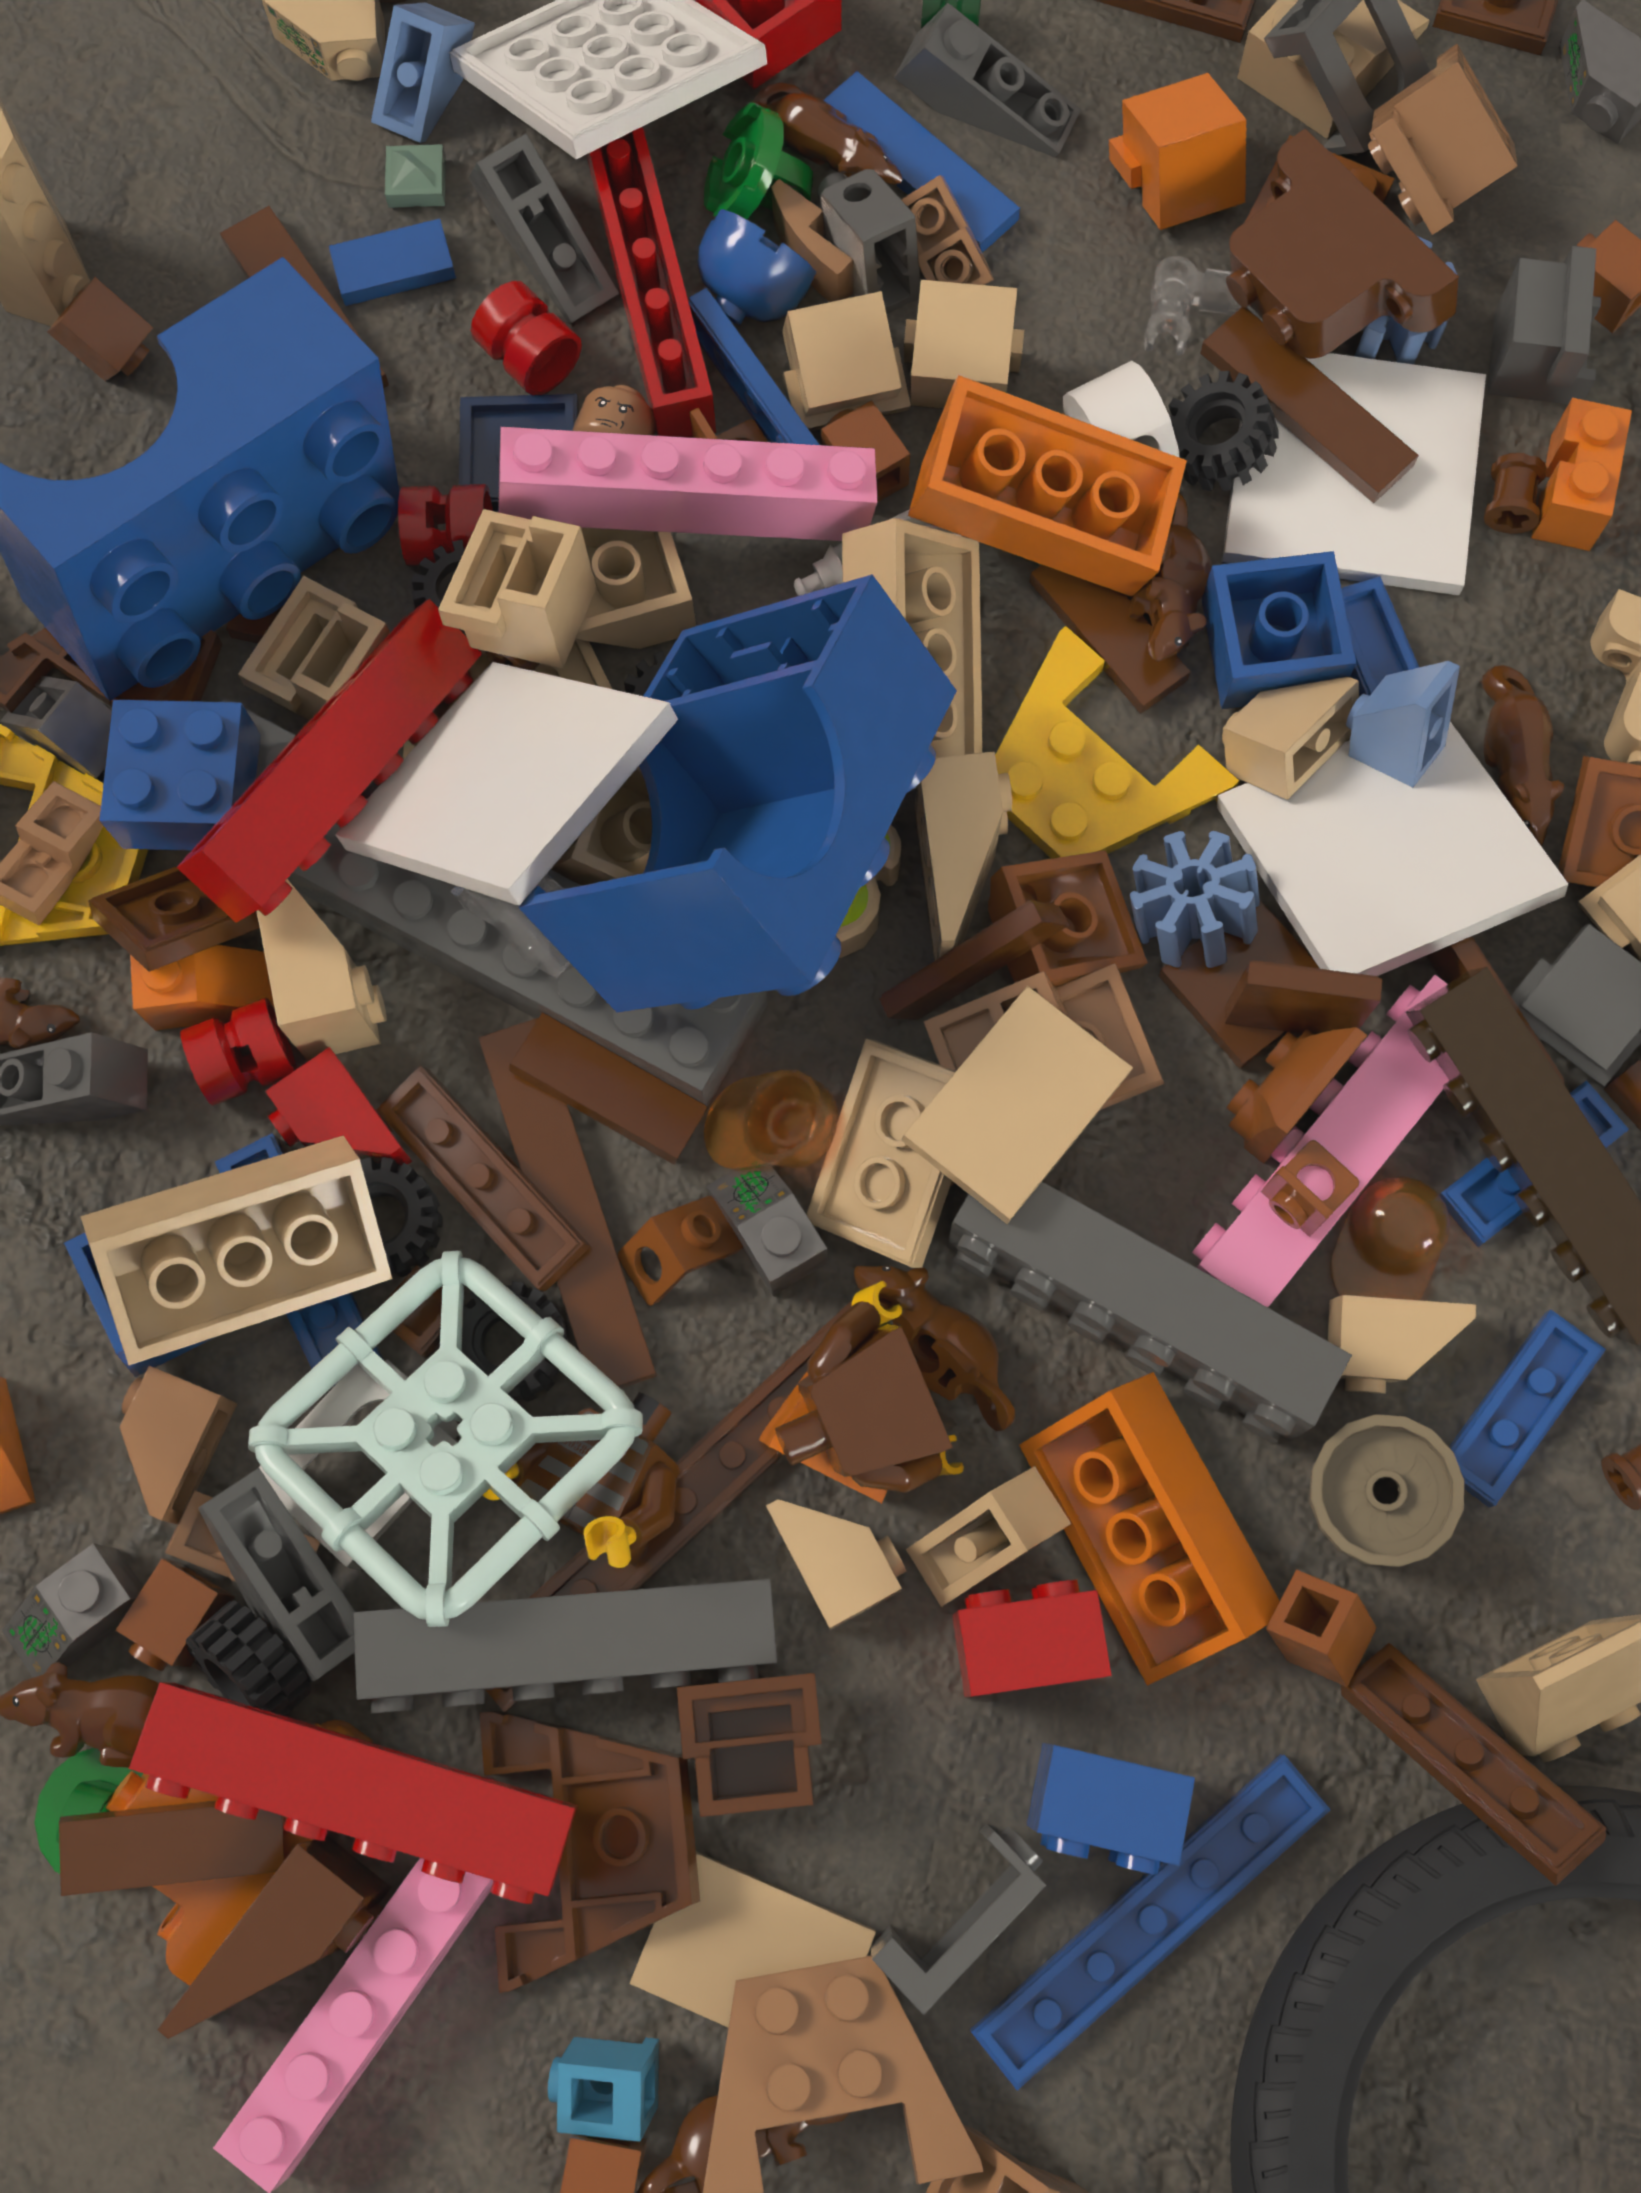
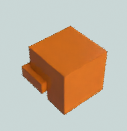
M1209 73L1122 100L1123 135L1109 139V160L1131 189L1142 186V206L1160 230L1245 203L1246 118Z

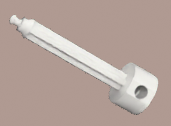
M1130 361L1067 392L1063 396L1065 415L1179 457V449L1169 414L1150 377L1139 364ZM909 510L893 517L909 521L912 523H916L919 525H923L926 527L934 528L937 530H941L944 532H948L951 534L959 535L951 531L942 529L940 527L909 517ZM842 543L834 547L830 545L824 558L812 564L815 573L803 579L799 577L795 579L794 588L798 596L843 583Z

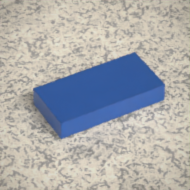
M440 218L329 246L345 306L456 279Z
M1381 576L1341 588L1356 658V665L1351 678L1359 681V697L1362 694L1370 696L1386 675L1419 668V665Z

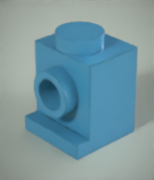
M574 2037L562 2057L556 2056L554 2058L549 2073L548 2098L550 2102L557 2103V2132L640 2142L658 2108L659 2039L645 2037L643 2043L639 2044Z

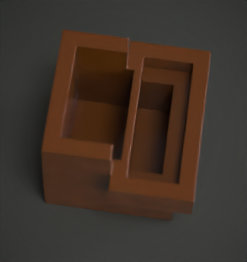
M815 1673L677 1687L683 1759L695 1758L700 1817L814 1804L815 1798L809 1746L822 1744Z

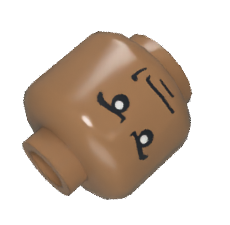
M617 385L615 387L596 388L587 395L572 431L654 436L656 424L653 410L645 402L644 397L634 388Z

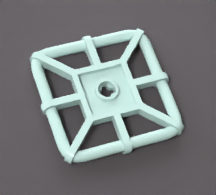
M444 1251L441 1259L434 1260L420 1269L355 1330L347 1327L335 1338L339 1345L276 1401L259 1421L258 1426L249 1430L248 1449L256 1453V1459L265 1473L323 1529L322 1539L334 1551L344 1550L404 1610L419 1619L426 1620L428 1627H446L451 1618L458 1617L471 1608L541 1538L549 1541L560 1530L557 1522L625 1455L634 1442V1437L642 1433L643 1414L634 1408L633 1403L622 1389L563 1338L564 1329L551 1317L542 1319L489 1270L476 1261L463 1257L461 1251ZM464 1285L525 1338L524 1343L489 1376L461 1352ZM443 1286L440 1348L404 1380L373 1349L438 1288ZM547 1358L605 1412L602 1414L532 1417L508 1393L542 1360ZM356 1364L390 1394L357 1426L288 1429L290 1425ZM452 1420L461 1422L457 1427L461 1437L458 1443L451 1446L448 1442L442 1441L435 1447L429 1444L435 1435L433 1429L436 1425L443 1421L446 1423ZM600 1440L538 1502L531 1499L505 1475L535 1443ZM362 1451L385 1475L352 1507L343 1509L289 1455ZM490 1489L521 1519L451 1587L454 1522ZM404 1493L432 1518L429 1584L426 1589L365 1531Z

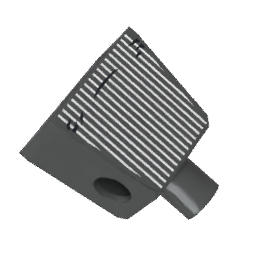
M865 169L848 178L843 173L838 172L827 176L820 183L817 191L823 210L825 239L853 259L854 296L882 291L886 314L919 299L920 275L915 215L875 170Z

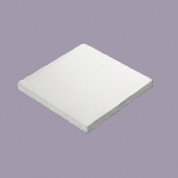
M556 0L449 52L454 72L575 159L767 64L765 44L694 0Z
M1332 353L1315 359L1306 358L1419 455L1414 467L1373 503L1275 419L1279 438L1274 439L1277 446L1274 457L1264 455L1268 466L1262 473L1252 467L1249 470L1252 481L1245 485H1242L1240 477L1232 479L1233 489L1230 493L1222 562L1238 563L1334 551L1339 579L1362 582L1381 576L1383 584L1388 586L1460 595L1465 585L1486 374ZM1240 420L1239 430H1240V428L1242 427V421H1241V420Z
M492 662L411 750L399 768L367 799L368 803L360 813L346 826L340 828L335 835L347 851L520 905L673 727L678 718L669 702Z
M1451 722L1449 724L1446 746L1414 788L1349 757L1350 741H1347L1288 800L1249 783L1218 795L1217 809L1246 854L1252 856L1256 870L1320 969L1379 976L1563 898L1567 891V881Z

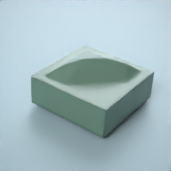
M443 144L386 146L385 197L388 207L445 206L446 156Z

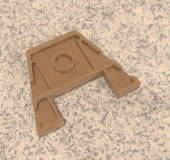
M871 1956L736 1980L703 2193H764L755 2137L757 2130L894 2104H901L903 2106L916 2185L983 2172L981 2159L885 1973L876 1965Z

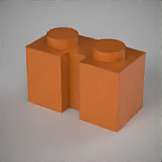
M1572 397L1550 438L1546 459V477L1550 479L1539 496L1537 507H1539L1541 513L1540 521L1537 527L1532 530L1531 539L1586 551L1591 550L1613 515L1632 410Z

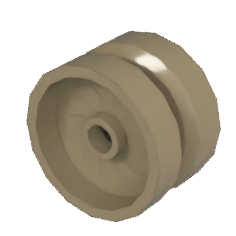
M1375 1414L1347 1423L1324 1443L1310 1473L1309 1503L1319 1530L1339 1552L1365 1565L1401 1567L1429 1558L1452 1537L1464 1511L1465 1481L1454 1452L1432 1429L1405 1416ZM1384 1478H1390L1397 1483L1394 1493L1398 1498L1394 1503L1382 1504L1375 1499L1373 1485L1377 1480L1381 1482Z

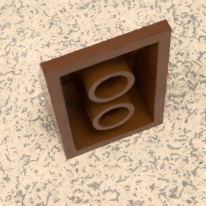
M329 1836L325 1838V1841L311 1840L297 1844L157 2030L167 2039L172 2038L339 1950L347 1953L355 1943H360L384 1909L379 1903L388 1893L391 1886Z

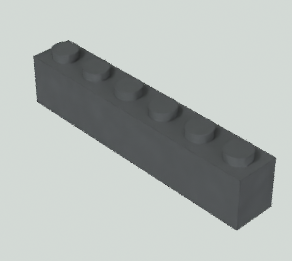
M770 1579L476 1602L458 1617L451 1618L446 1627H428L426 1620L415 1617L403 1608L353 1612L357 1701L371 1700L372 1714L414 1710V1696L442 1694L443 1707L485 1704L484 1690L512 1688L513 1701L554 1698V1684L582 1681V1695L624 1691L623 1678L650 1675L651 1689L692 1685L691 1672L718 1669L719 1683L759 1679L758 1666L777 1663Z

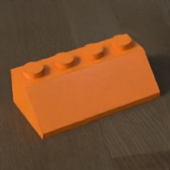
M958 375L923 459L908 516L1133 597L1159 572L1187 460Z
M1154 1372L1106 1392L1019 1444L1030 1467H1036L1071 1522L1069 1526L1064 1528V1531L1091 1582L1098 1591L1099 1597L1147 1686L1248 1638L1268 1625L1280 1600Z

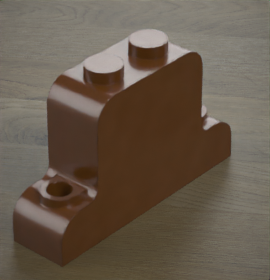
M1306 128L1281 146L1277 156L1278 177L1270 183L1275 201L1244 222L1232 233L1229 241L1231 274L1226 278L1228 290L1234 300L1244 308L1250 306L1263 319L1268 334L1277 344L1284 345L1287 343L1298 355L1304 358L1315 359L1329 354L1381 316L1392 317L1409 331L1424 333L1434 330L1456 314L1459 276Z

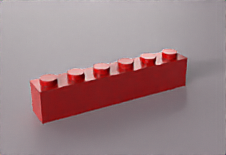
M642 126L586 154L649 406L653 410L657 436L693 438L690 411L696 408L700 409L713 432L717 433L713 394Z
M430 598L399 621L183 859L177 868L236 923L257 910L264 916L270 914L292 891L293 888L286 880L297 867L303 872L306 871L328 850L331 843L324 836L336 823L340 828H343L366 806L368 800L361 795L372 781L379 786L403 763L404 759L397 752L408 740L412 745L416 744L436 725L439 718L432 711L443 700L449 705L469 687L473 678L467 671L483 653L479 649L470 647L467 637L458 628L443 625L438 607Z
M159 1682L129 1766L131 1770L149 1775L145 1787L152 1791L181 1799L188 1798L191 1788L218 1796L214 1808L221 1812L256 1820L259 1809L287 1817L283 1829L290 1833L319 1841H325L328 1830L355 1838L352 1850L359 1854L387 1862H394L397 1851L424 1859L421 1871L428 1875L451 1882L463 1883L465 1873L469 1872L492 1879L491 1893L524 1904H532L535 1893L547 1897L551 1893L578 1806L175 1682Z

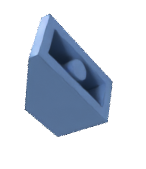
M426 2L394 5L371 122L419 143L426 142L463 81V77L453 70L449 52L471 41L475 23Z
M1445 661L1386 675L1370 696L1362 694L1354 703L1346 722V727L1351 729L1348 756L1414 788L1446 746L1460 666L1451 661Z

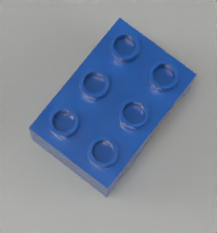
M284 257L157 335L160 346L167 353L176 372L177 398L173 414L161 436L134 461L112 472L79 480L37 478L13 470L0 463V553L20 597L109 701L138 682L144 687L154 688L175 680L194 662L200 650L201 637L210 630H217L239 614L246 619L255 620L274 613L286 603L300 582L301 572L339 547L345 553L350 554L370 548L389 531L396 519L400 491L379 358Z
M873 574L682 630L644 694V697L669 702L678 718L673 727L639 765L649 794L652 814L651 848L644 872L642 874L548 893L540 886H536L518 908L616 1013L680 1004L685 1009L693 1010L707 1006L721 997L776 990L784 996L805 992L823 980L838 961L841 953V942L836 934L859 888L874 878L888 859L890 845L885 835L906 793L915 788L928 775L935 763L936 752L931 742L957 690Z

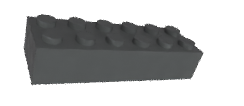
M1044 1182L1040 1183L1008 1224L969 1194L952 1222L947 1248L956 1252L953 1260L959 1266L984 1279H987L989 1274L993 1273L1013 1285L1010 1293L1034 1309L1044 1311L1047 1305L1069 1316L1070 1320L1067 1325L1088 1340L1102 1344L1106 1337L1127 1349L1128 1352L1125 1358L1137 1368L1149 1374L1154 1372L1155 1376L1158 1377L1163 1370L1186 1383L1183 1391L1189 1397L1216 1410L1219 1409L1221 1404H1224L1245 1416L1242 1425L1250 1432L1267 1441L1278 1443L1280 1437L1291 1441L1313 1428L1352 1357V1354Z

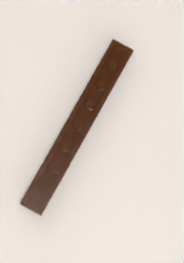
M852 1301L676 1462L679 1466V1474L676 1483L674 1521L669 1528L648 1541L635 1567L631 1564L623 1568L612 1567L609 1565L607 1552L602 1553L596 1560H591L588 1558L585 1546L529 1598L641 1589L785 1455L759 1441V1438L807 1372L809 1358L831 1325L852 1306ZM512 1688L486 1690L504 1712H508L519 1702L513 1701Z

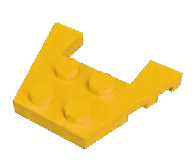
M1067 626L1059 631L995 754L998 774H1009L1012 792V811L1007 812V818L1051 859L1106 850L1107 854L1136 841L1139 835L1166 822L1172 824L1190 815L1191 810L1214 799L1217 802L1219 794L1237 787L1239 780L1199 744L1154 786L1074 715L1066 705L1103 671L1105 660Z
M0 724V785L34 791L28 810L53 781L101 806L104 783L87 773L85 775L58 760L54 754L38 745L34 746L16 736L12 730ZM103 826L80 870L40 925L0 905V946L108 934L93 920L88 900L138 881L148 849H123Z

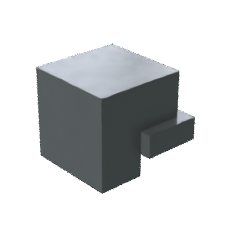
M1572 246L1564 263L1519 258L1494 312L1487 394L1569 404L1572 397L1585 399L1596 378V369L1587 368L1591 324L1601 306V297L1593 296L1596 248Z
M1590 924L1583 926L1552 964L1541 958L1510 995L1536 1036L1602 1086L1609 1082L1641 1044V1032L1639 1031L1641 1029V962Z

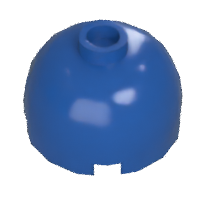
M720 209L715 219L711 220L699 246L698 269L703 284L715 296L716 302L729 320L737 325H741L745 317L764 323L780 320L787 315L788 311L794 310L805 297L817 274L816 270L783 242L779 247L764 237L765 230L735 213Z

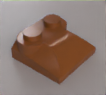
M1106 850L1003 866L991 877L988 911L992 924L1029 900L1060 906L1069 924L1066 928L1007 964L1015 983L1044 971L1057 988L1114 963L1117 965L1120 973L1142 968L1148 963Z
M1358 1027L1332 1030L1319 1034H1313L1306 1029L1299 1038L1288 1031L1265 1060L1274 1068L1260 1085L1250 1078L1226 1107L1235 1115L1228 1126L1244 1138V1149L1265 1164L1284 1138L1343 1068L1367 1034Z

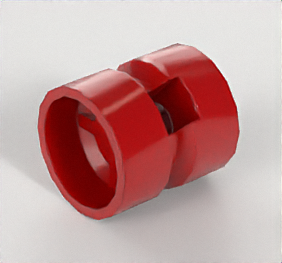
M510 281L496 288L480 304L472 319L470 331L473 340L493 360H503L505 371L530 395H543L553 390L570 374L580 357L582 349L581 338L560 317L554 313H549L548 306L522 281Z
M453 485L448 495H442L436 486L401 487L398 499V523L401 549L406 565L419 566L424 558L435 563L433 550L442 545L447 554L454 552L452 541L463 539L466 549L483 509L493 511L488 485ZM446 523V530H438V524Z
M267 997L234 1009L231 1013L230 1021L227 1023L222 1022L217 1017H213L180 1031L183 1049L191 1071L202 1094L212 1106L245 1094L250 1081L255 1080L262 1086H266L285 1078L297 1069L288 1037L278 1026L275 1009ZM249 1045L251 1053L243 1057L239 1047Z

